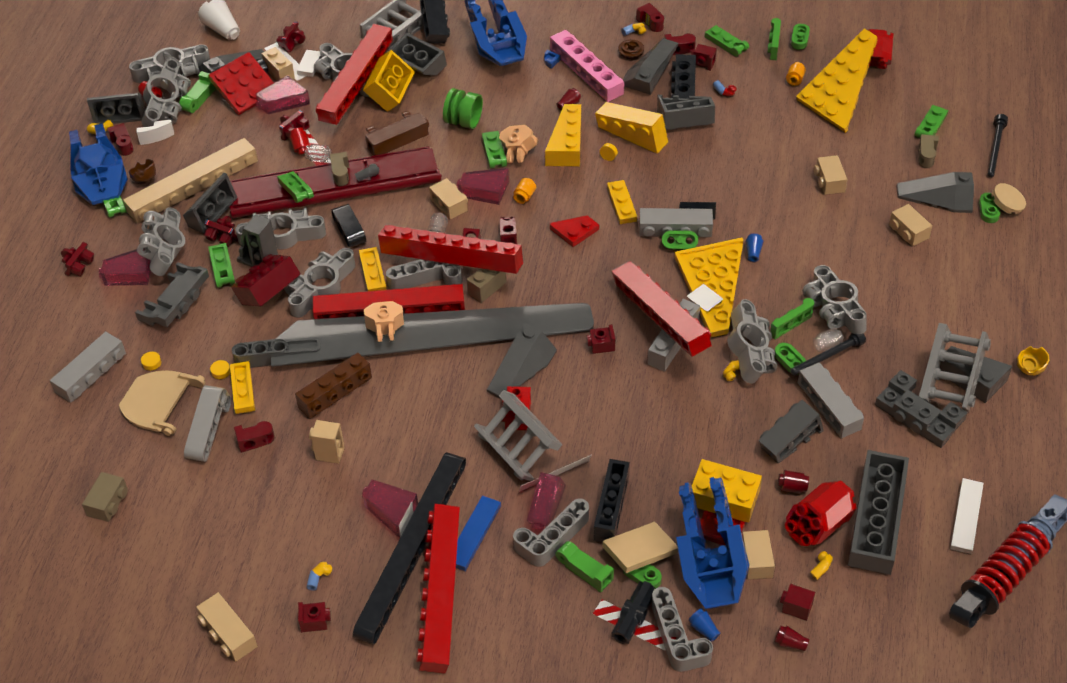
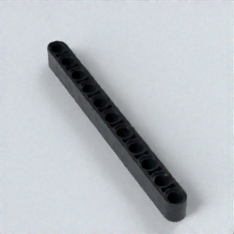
M448 452L443 455L354 626L353 638L373 645L379 639L427 544L426 533L427 530H430L431 525L427 524L428 512L433 510L434 504L447 505L465 469L466 458Z

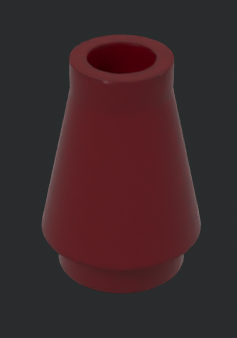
M575 88L568 89L556 105L562 111L564 104L578 103L581 99V94Z
M780 625L774 642L778 643L781 647L806 651L809 639L787 625L786 627Z

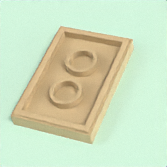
M656 522L606 539L602 544V547L625 573L679 552L678 546Z

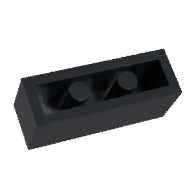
M420 0L426 42L445 44L450 36V28L447 27L448 16L445 14V0Z

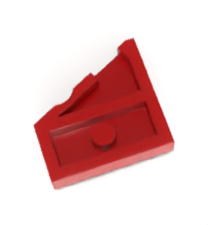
M586 215L550 223V230L574 247L597 232L599 224Z

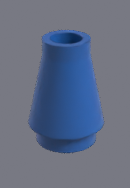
M754 233L748 235L745 240L748 260L751 262L759 260L764 243L762 236Z
M699 609L688 620L692 628L711 642L721 634L707 611L704 612L702 609Z

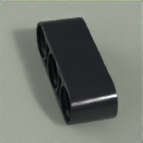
M349 204L331 209L334 222L349 248L367 242L364 230Z

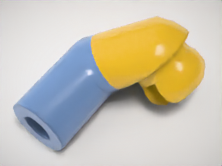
M636 23L622 28L621 32L624 36L635 31L643 34L646 32V28L643 23Z
M320 562L313 568L309 574L307 589L316 590L320 576L322 574L328 576L332 572V566L327 564V562Z

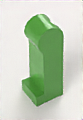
M204 71L199 73V80L179 101L182 107L181 110L194 113L215 91L216 87L208 78L210 73Z
M566 541L555 552L557 559L566 568L599 592H602L613 581L614 568L608 564L602 565L578 549L574 543Z

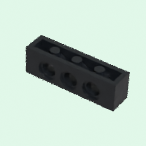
M676 54V61H672V71H675L672 72V82L675 83L671 84V93H674L671 94V98H673V95H679V98L689 99V96H695L696 55Z
M609 459L594 523L593 541L603 542L606 539L615 537L617 534L629 480L630 462Z

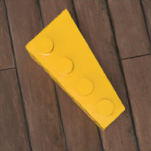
M606 102L595 113L599 128L656 154L668 143L663 114Z
M564 104L545 150V166L580 167L581 104Z

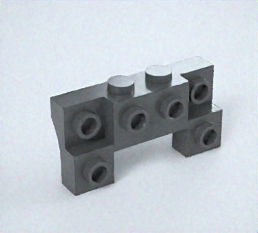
M177 262L175 274L170 272L167 274L170 285L157 299L158 304L145 300L143 312L139 310L135 312L137 320L152 326L158 323L168 327L174 318L180 319L188 311L191 304L198 299L200 295L199 288L209 277L208 270L201 266L190 267Z
M900 370L889 381L888 387L876 398L875 405L897 421L911 428L914 432L919 433L942 448L956 429L966 420L968 412L952 402L942 411L912 392L916 387L917 380Z

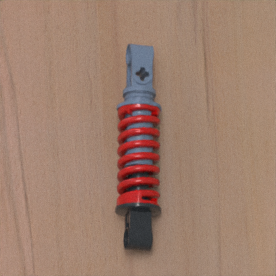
M1054 494L1036 516L1031 517L1028 522L1021 521L1017 524L1018 526L1014 532L990 555L988 560L981 565V568H978L975 574L962 584V596L952 605L949 612L950 619L968 628H973L983 614L992 615L997 612L999 603L1005 601L1006 596L1010 595L1013 592V588L1019 585V581H1023L1026 574L1031 572L1032 567L1036 566L1039 560L1053 548L1052 541L1056 537V533L1067 522L1066 498Z

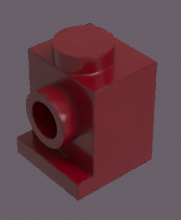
M698 44L696 49L691 52V55H696V65L706 67L711 71L716 61L717 48Z
M612 324L606 328L590 329V335H586L587 345L588 347L591 346L593 354L615 351L616 338Z
M298 602V622L301 633L328 630L327 621H331L330 608H326L325 602L310 604Z

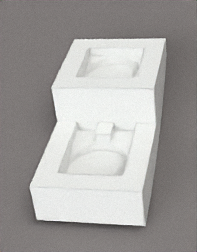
M155 121L154 126L137 128L140 145L158 142L174 135L172 121Z

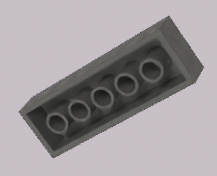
M867 450L848 566L891 575L896 555L909 463L908 457Z

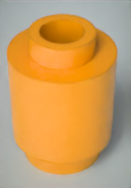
M800 62L792 64L786 75V81L793 86L800 85L806 72L805 66Z
M530 178L521 179L513 192V198L516 202L524 204L529 201L536 190L534 181Z

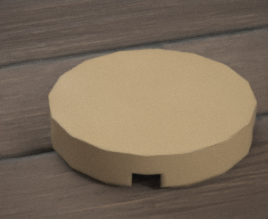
M1000 183L992 190L991 195L995 198L994 202L1001 210L1010 214L1012 212L1019 214L1024 210L1026 206L1025 198L1013 186Z

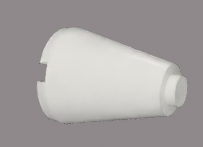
M212 0L209 3L206 1L200 7L198 16L203 24L228 40L236 39L239 36L240 29L224 0Z

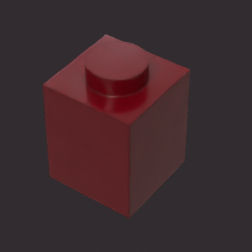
M790 584L788 591L784 590L780 599V603L783 604L782 613L807 621L816 592Z

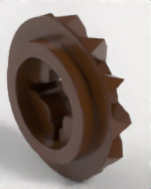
M625 40L619 44L618 51L620 56L625 58H639V55H643L644 45L638 40Z

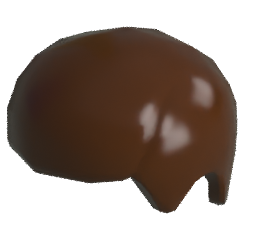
M146 159L145 164L137 162L135 168L129 170L130 178L137 183H145L152 180L156 175L154 161Z

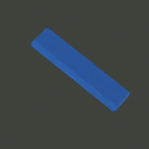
M482 495L458 538L456 568L463 571L467 570L501 507V502Z

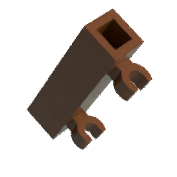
M409 111L402 113L405 119L376 131L373 126L366 128L369 133L365 136L367 149L373 156L386 154L429 135V122L427 118H424L420 113L411 115Z

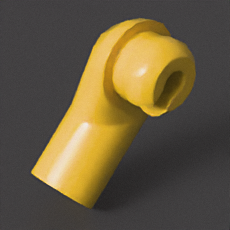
M110 120L103 123L105 132L108 131L107 128L113 126ZM97 123L89 124L87 126L88 133L96 135L94 125H97Z
M739 360L731 361L724 369L723 377L730 382L736 378L734 372L740 370Z
M822 551L818 555L820 562L810 571V574L817 580L829 569L833 561L831 554L828 555L826 551Z

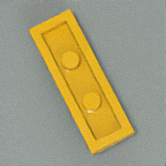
M625 181L608 182L607 189L619 224L637 222V214Z
M377 247L359 250L367 290H387Z
M249 361L230 364L235 413L255 411Z

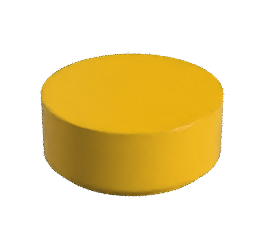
M605 143L600 149L601 157L607 161L614 160L618 154L617 148L610 143Z
M147 352L141 357V363L144 369L151 371L160 367L161 358L157 352Z
M218 360L210 367L211 374L215 379H224L231 372L229 363L224 360Z

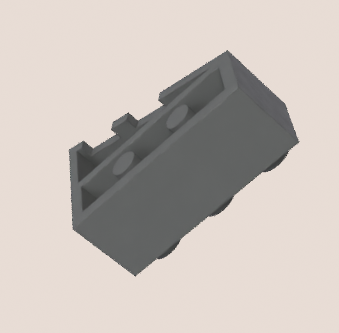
M657 94V112L663 114L666 130L715 123V104L711 97L689 96V99L679 98V95H673V98H663V95Z
M254 215L243 228L242 244L237 258V262L251 267L259 265L263 262L262 259L269 254L278 255L271 220Z
M953 346L946 351L948 353L976 357L975 353ZM984 357L974 396L986 403L1008 381L1012 366ZM948 360L941 361L940 365L941 371L969 377L973 368L972 365ZM951 381L965 391L967 390L968 384Z
M803 400L793 404L784 417L778 418L774 426L769 431L763 432L758 441L761 448L777 463H780L797 451L796 446L801 442L808 443L811 441V435L815 432L820 434L824 431L820 415Z

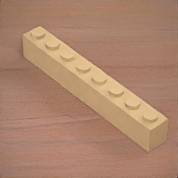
M243 138L123 199L126 211L138 224L144 221L143 216L147 211L159 213L209 187L223 173H227L230 176L257 162L256 150Z

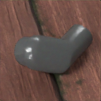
M370 164L368 168L355 173V176L359 182L368 177L378 175L380 169L376 164Z

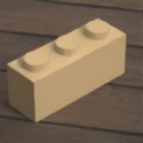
M219 592L196 607L199 614L197 620L203 628L208 627L210 630L208 633L214 642H220V648L226 657L231 656L236 662L258 647L254 635Z

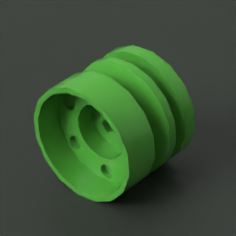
M450 89L443 107L444 122L454 125L460 123L462 127L474 129L482 113V95L472 92L466 94L463 90Z

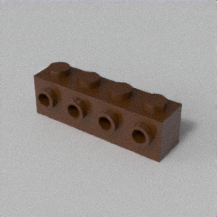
M357 352L296 392L298 408L309 419L313 418L372 378L370 363Z

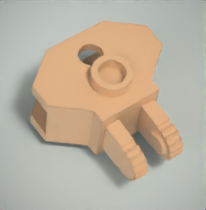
M526 125L508 126L500 132L499 139L507 148V163H513L515 155H517V162L522 163L524 156L528 154V151L537 146L538 142L537 137L533 135V131Z
M393 301L372 303L364 309L366 328L376 332L378 342H381L383 335L388 334L390 341H393L395 330L404 325L402 306Z

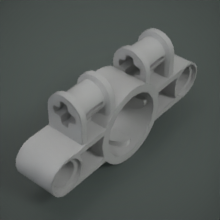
M324 43L319 47L321 58L314 63L313 68L317 73H321L324 79L333 77L335 81L340 70L344 68L346 61L351 58L352 53H343L333 44ZM364 84L359 93L365 97H370L363 91Z
M201 44L184 49L175 47L163 48L152 57L130 63L129 68L132 79L136 83L148 81L152 76L159 75L166 59L169 57H174L180 62L178 74L185 77L193 74L199 75L198 66L210 60L208 47Z
M174 57L167 58L160 74L152 76L147 82L143 92L147 108L141 121L144 127L154 126V122L159 121V119L171 120L172 124L177 122V115L182 107L175 100L177 97L181 98L187 94V88L190 87L191 81L189 78L178 74L180 62ZM158 86L166 89L171 95L170 99L158 98L151 91L152 87Z
M168 207L163 215L155 211H147L143 216L144 222L141 228L144 233L139 237L140 244L137 247V252L151 260L150 270L158 276L165 275L185 244V237L179 230L181 215L172 207Z
M307 207L303 210L292 211V209H289V213L280 212L272 214L271 211L265 214L253 213V216L258 215L270 219L273 231L282 227L291 229L285 234H274L278 250L290 248L298 241L321 239L326 235L324 218L319 215L308 216ZM248 222L240 223L235 229L240 245L242 244L243 228Z
M342 248L333 256L321 251L314 261L308 263L309 268L305 271L304 276L299 275L284 287V290L289 295L288 302L292 316L303 317L313 308V296L339 294L341 290L340 282L355 268V258L352 249ZM329 278L332 280L326 286L312 285L317 279Z
M826 265L815 267L814 281L809 282L803 287V295L813 299L815 307L822 305L819 314L822 319L827 321V326L830 329H836L845 325L851 333L863 334L867 329V314L858 303L857 287L851 282L839 280L830 267ZM835 297L849 298L848 300L841 302L831 300Z
M743 299L731 313L733 331L728 336L727 342L730 350L738 357L743 380L753 384L763 373H772L778 367L774 361L775 350L768 347L769 341L772 339V334L769 332V320L757 316L754 304L747 299ZM742 336L748 338L753 343V345L745 341V339Z

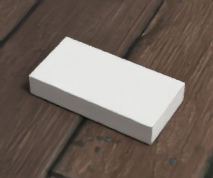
M306 50L297 69V75L314 76L316 71L313 67L314 63L321 58L320 51Z

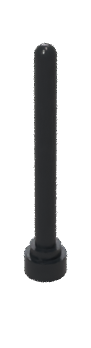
M997 114L994 117L993 125L996 130L987 173L990 178L995 175L1002 131L1008 124V117L1004 114Z
M851 333L846 341L793 367L790 373L797 375L800 370L822 362L851 346L859 347L865 344L866 337L864 333Z

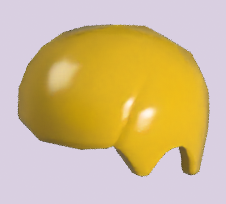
M1029 346L1019 353L1017 366L1027 375H1038L1045 371L1050 361L1049 354L1043 347L1033 348Z

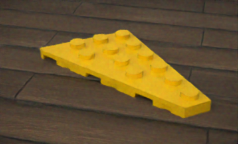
M864 28L796 96V99L846 133L850 120L853 117L860 89L863 86V80L869 68L871 56L874 53V47H876L877 36Z
M743 238L681 250L674 254L690 293L702 284H705L723 298L721 302L709 311H705L700 307V316L705 327L709 329L711 337L729 333Z

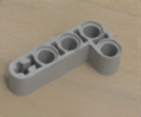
M419 259L391 267L386 271L389 290L411 288L443 279L446 285L462 284L461 268L455 264Z
M208 385L203 387L184 449V457L186 459L207 461L221 413H227L231 407V396L225 388Z
M584 499L572 501L538 536L527 528L515 530L513 533L515 552L534 566L541 567L547 564L555 556V552L566 541H570L589 521L588 502Z
M666 587L656 588L652 593V611L672 668L683 672L709 665L713 653L711 641L706 638L688 641L671 591ZM699 651H705L706 653L701 654ZM677 656H683V657H685V658H684V659H680V658H677Z

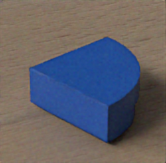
M546 50L544 61L552 69L561 60V55Z

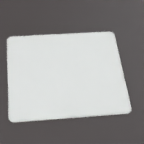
M702 284L687 295L689 299L700 305L705 311H709L723 300L721 296L705 284Z
M412 502L399 524L400 537L414 513Z

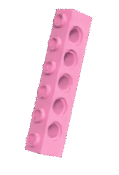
M564 30L550 37V50L561 55V60L605 101L609 102L624 94V81L599 60L593 52L589 51L583 43H580L574 35Z

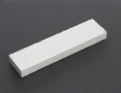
M962 479L950 546L951 550L972 554L984 484L982 482Z

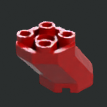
M869 29L868 31L877 36V43L869 62V68L870 66H877L879 69H887V65H891L894 33L890 32V35H888L886 30Z
M841 480L821 483L803 500L792 506L785 522V529L789 536L800 546L822 543L842 524L849 522L856 511V503H853L852 498L855 497L854 491Z

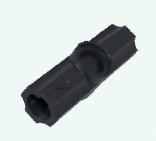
M647 581L639 582L630 600L627 599L625 601L620 618L612 631V637L616 642L629 644L638 625L641 626L643 624L648 607L652 601V593L656 589L651 583Z

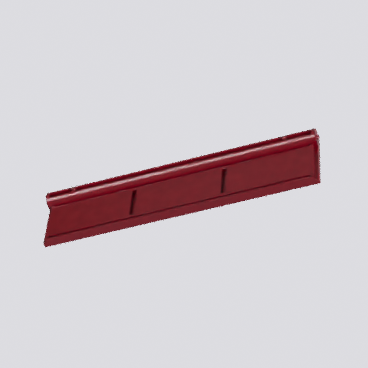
M427 146L348 160L349 182L344 186H338L334 183L331 163L230 180L238 198L230 205L231 211L229 213L232 215V219H235L237 217L253 215V213L260 214L268 211L377 194L379 192L438 183L441 181L442 175L437 168L433 149ZM370 164H376L379 167L378 175L358 182L355 173L368 168ZM294 171L312 189L314 197L311 199L305 198L302 199V202L296 203L294 198L278 183L277 176Z

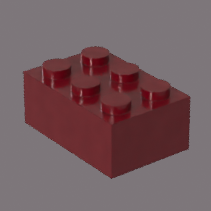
M269 254L262 259L263 262L259 265L251 267L249 273L235 280L236 283L231 288L242 305L261 307L301 275L290 256Z

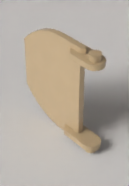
M155 371L141 375L135 379L120 402L121 412L130 423L137 427L163 432L165 435L170 436L175 433L176 428L172 424L165 423L187 386L202 388L205 385V378L201 375L197 377L176 371Z

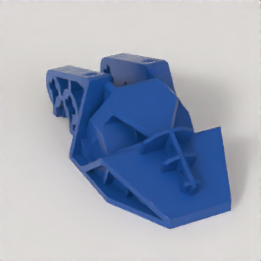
M464 0L479 55L499 66L524 60L527 34L517 12L508 13L503 0H488L498 34H495L494 30L490 28L486 35L487 19L482 16L480 5H477L475 0Z
M103 123L94 125L98 142L96 144L83 147L78 130L69 132L70 171L75 192L92 205L103 203V200L119 198L128 180L122 157L108 139Z
M721 477L710 478V488L714 495V509L718 520L717 531L723 537L726 544L718 548L706 549V540L704 539L691 484L687 482L679 487V496L684 506L682 513L686 535L676 537L683 578L705 609L739 603L750 566L740 524L733 525L725 486Z

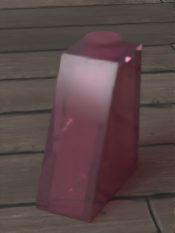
M288 75L256 93L257 107L267 114L310 104L308 91Z
M509 168L464 172L461 179H458L456 186L461 193L467 196V199L500 205L510 182Z
M137 249L104 259L102 267L99 268V277L102 278L104 286L148 285L151 274V260L141 256Z
M540 472L527 521L532 524V528L544 530L553 521L566 487L561 477Z
M373 479L368 486H365L362 492L365 507L396 536L400 537L399 524L411 502L413 504V512L418 505L417 493Z

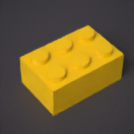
M390 50L378 59L363 91L388 112L400 104L415 71L395 52Z
M701 459L692 484L697 508L716 513L714 509L715 499L710 488V478L721 477L725 486L732 518L749 523L760 492L762 475Z

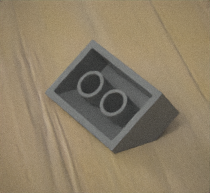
M409 33L402 36L388 50L395 52L412 69L425 75H438L447 66L443 50Z
M140 93L87 98L93 122L97 124L104 123L107 120H110L113 124L142 121L146 110L143 95Z
M227 173L219 176L183 214L188 227L205 234L207 229L204 224L205 221L216 222L238 198Z

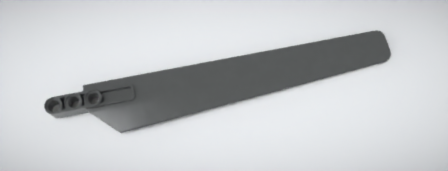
M587 303L403 314L404 325L395 330L394 340L390 341L388 334L383 335L381 342H378L376 332L366 328L365 316L298 320L275 339L244 342L234 345L232 347L234 363L249 361L250 368L269 365L274 367L350 358L357 352L361 356L513 340L524 323L541 330L546 336L584 332L593 329L594 320L591 307Z

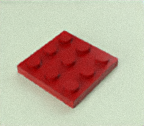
M250 52L208 75L209 80L237 115L244 113L279 91V88Z

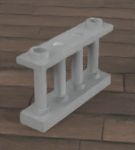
M406 0L391 1L360 24L361 38L363 39L373 24L392 28L393 41L386 51L406 33L414 35L423 28L421 10L406 4ZM405 10L413 14V16L406 18L399 14V12ZM393 17L402 22V24L397 27L388 22V20Z
M939 323L919 397L928 403L934 397L963 403L962 408L969 413L970 407L975 405L976 396H974L985 351H989L991 339H989L987 332L982 331L981 338L977 339L952 334L947 324ZM951 341L978 347L976 357L948 353L945 350L946 343ZM948 360L972 365L970 377L941 371V361ZM944 379L968 384L965 396L936 390V380Z
M503 390L499 395L504 401L503 407L486 427L477 423L474 427L479 432L478 436L484 441H488L514 469V475L522 481L524 479L533 481L535 478L528 472L546 449L549 450L551 448L558 451L563 444L515 394ZM509 411H513L516 414L515 419L500 438L497 439L492 433ZM521 423H525L528 426L527 432L510 452L504 444ZM534 436H537L540 439L539 446L522 465L516 457Z

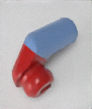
M719 80L713 83V87L720 95L730 97L735 95L737 88L734 85H729L726 88Z

